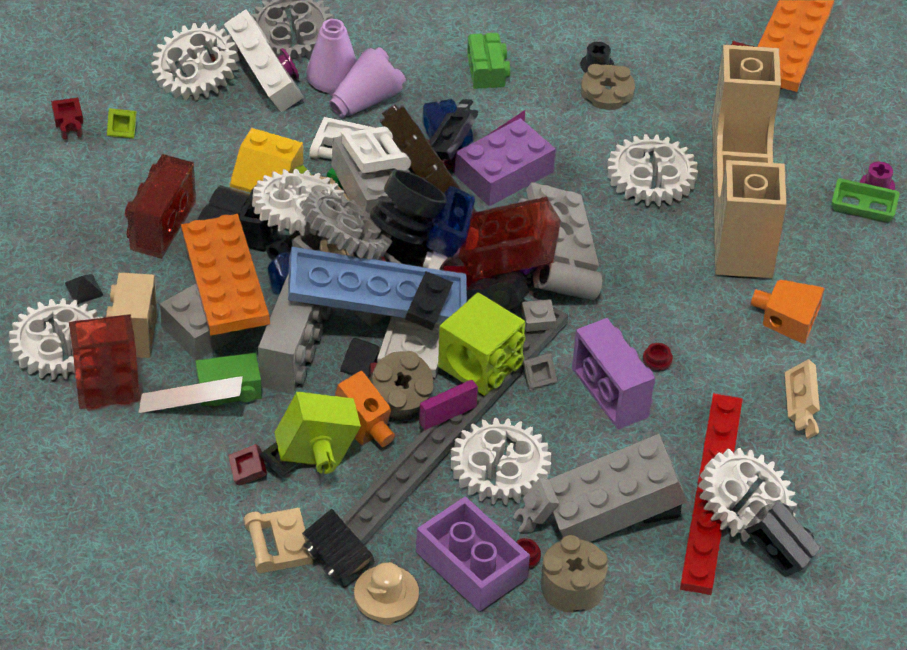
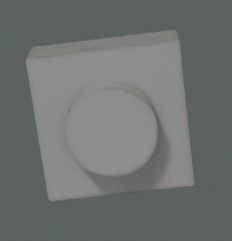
M551 300L522 302L521 311L525 321L526 332L556 329V318Z

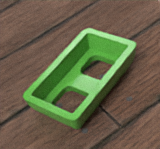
M840 178L837 180L834 190L832 207L836 212L889 223L894 218L900 193L896 190ZM844 197L855 198L859 200V204L857 206L843 203L842 199ZM870 204L885 205L887 207L886 212L870 209Z

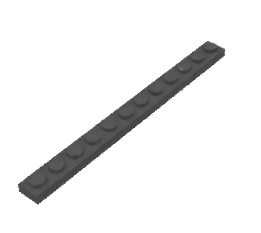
M553 307L556 329L526 332L525 328L524 360L535 358L567 324L568 314ZM523 363L518 370L508 374L498 388H493L487 395L484 396L477 392V407L424 430L343 516V522L363 544L372 537L455 445V439H461V431H469L471 424H475L524 371Z

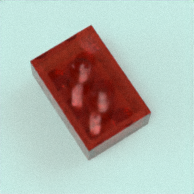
M162 154L157 163L152 164L145 182L140 183L137 195L133 201L128 202L125 209V218L128 219L126 236L129 238L130 250L160 259L163 258L179 232L181 224L185 222L196 203L194 162Z
M547 196L469 213L466 219L459 258L473 279L553 263L561 220Z
M131 314L69 322L79 409H97L101 406L127 405L131 402L140 401L136 345Z

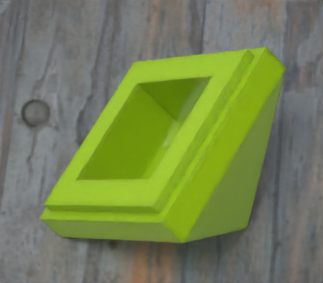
M109 108L107 136L134 139L137 111Z

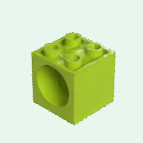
M477 292L439 326L438 367L463 383L473 380L478 386V392L484 396L487 395L493 388H498L508 374L518 370L524 361L523 346L526 339L524 335L525 321Z

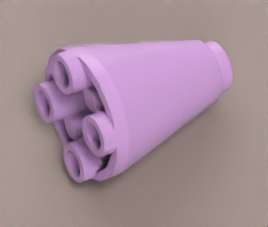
M328 19L323 22L306 71L307 81L314 88L327 92L331 96L357 61L346 27L342 21Z
M378 47L376 50L372 48L366 49L332 95L329 105L339 117L351 116L401 92L402 84L406 81V78L400 70L394 69L388 62L389 57L382 48Z

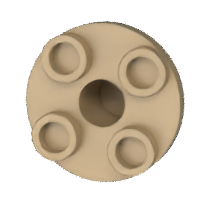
M391 562L381 563L365 571L358 578L354 588V600L358 609L365 616L379 621L381 624L389 625L407 617L413 612L419 600V587L415 578L406 570Z

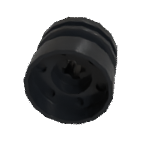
M396 169L392 171L384 186V192L388 196L378 197L377 205L370 212V218L377 226L390 235L408 243L422 244L427 238V232L433 227L429 218L439 216L447 201L446 196L439 188L424 178Z

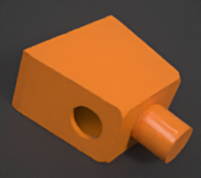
M778 280L772 294L755 289L751 306L765 310L763 326L805 344L821 308L825 288Z
M361 370L339 383L335 396L354 398L361 427L354 439L361 445L366 444L372 439H375L381 447L390 444L395 438L394 432L387 426L391 412L390 406L365 373Z

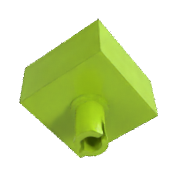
M296 392L274 432L281 461L316 464L317 472L321 474L323 472V465L324 474L331 473L339 466L358 433L361 424L354 398Z

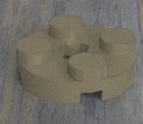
M592 64L582 77L581 95L585 100L586 98L590 100L592 106L605 110L619 109L624 103L632 101L634 97L635 82L630 75L629 68L625 66ZM605 86H611V89L607 90Z

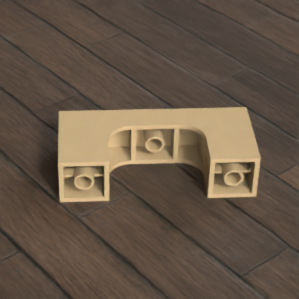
M723 45L712 116L715 275L773 278L786 210L785 164L773 163L774 123L781 88L779 48Z

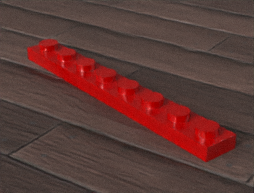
M713 393L698 485L703 480L700 474L705 470L704 467L719 452L724 454L727 449L734 453L743 398ZM697 485L680 590L712 595L722 533L720 529L722 521L720 519L711 520L714 511L704 509L708 500L700 498L704 490Z

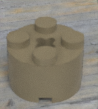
M398 351L386 355L378 362L370 377L371 383L390 406L391 412L389 417L394 419H407L416 415L420 411V402L427 400L433 390V375L429 366L413 351ZM395 383L403 384L405 389L402 386H396Z
M567 535L561 541L553 544L546 551L542 565L541 588L546 601L558 610L574 613V610L585 609L584 611H587L597 606L602 600L605 591L608 569L606 553L601 551L596 545L581 540L574 535Z

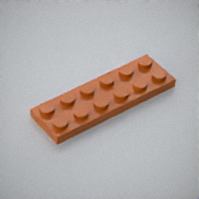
M835 0L778 1L758 47L779 48L781 88L795 92L798 91L829 19Z
M238 214L222 215L218 218L194 220L190 223L181 224L182 235L210 336L269 325V312Z

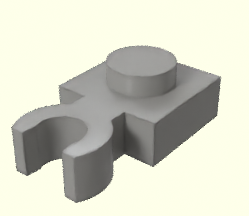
M539 478L523 497L525 507L518 509L513 516L514 520L523 521L518 531L521 533H532L536 524H543L559 505L549 479Z

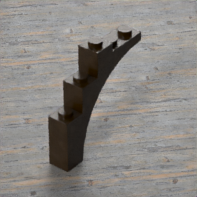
M394 104L381 114L384 118L380 120V123L383 127H387L393 135L392 139L397 147L411 160L410 167L415 174L429 181L445 194L447 201L441 212L447 221L472 230L483 223L482 218L404 105L398 108Z

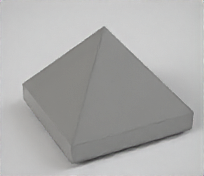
M551 353L523 361L529 390L558 383Z

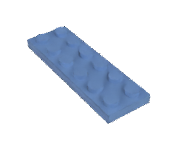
M292 247L289 257L287 300L405 318L425 271L453 282L436 322L442 324L467 302L466 274Z

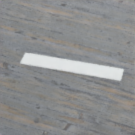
M243 376L143 393L139 413L240 396Z

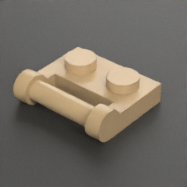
M300 508L266 514L251 512L245 515L243 519L246 529L250 531L257 557L254 561L257 572L265 573L313 564V558L302 546L306 541L302 535V532L305 531V526ZM263 528H271L277 556H272L268 553Z

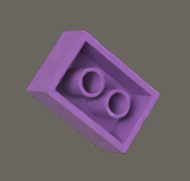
M520 118L456 151L454 175L490 207L529 186L531 182L534 183L553 173L556 149Z
M608 318L576 329L572 370L615 427L619 430L648 418L652 404L655 377L651 369L646 368L641 362L636 350L633 347L630 348L623 339L621 331L614 327Z
M466 496L417 528L416 552L479 612L528 578L530 554Z

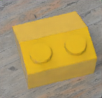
M251 128L240 145L230 187L250 193L254 186L257 185L258 180L263 181L264 175L272 177V172L274 171L282 175L283 169L292 173L296 167L303 165V142Z

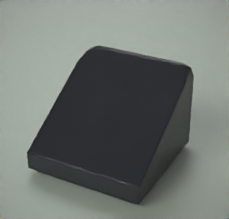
M353 338L341 365L340 372L352 376L362 370L369 379L370 363H377L380 347L361 339Z

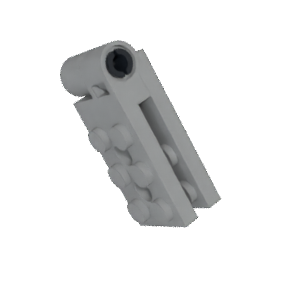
M531 182L526 189L528 199L521 198L516 208L524 243L545 253L540 264L531 273L534 287L582 299L595 300L602 288V275L596 271L599 263L581 194Z

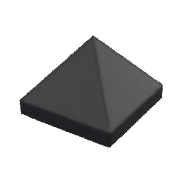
M93 274L80 276L65 282L72 300H77V304L103 296Z
M277 442L260 454V457L270 470L280 476H284L299 464L297 462L281 461Z

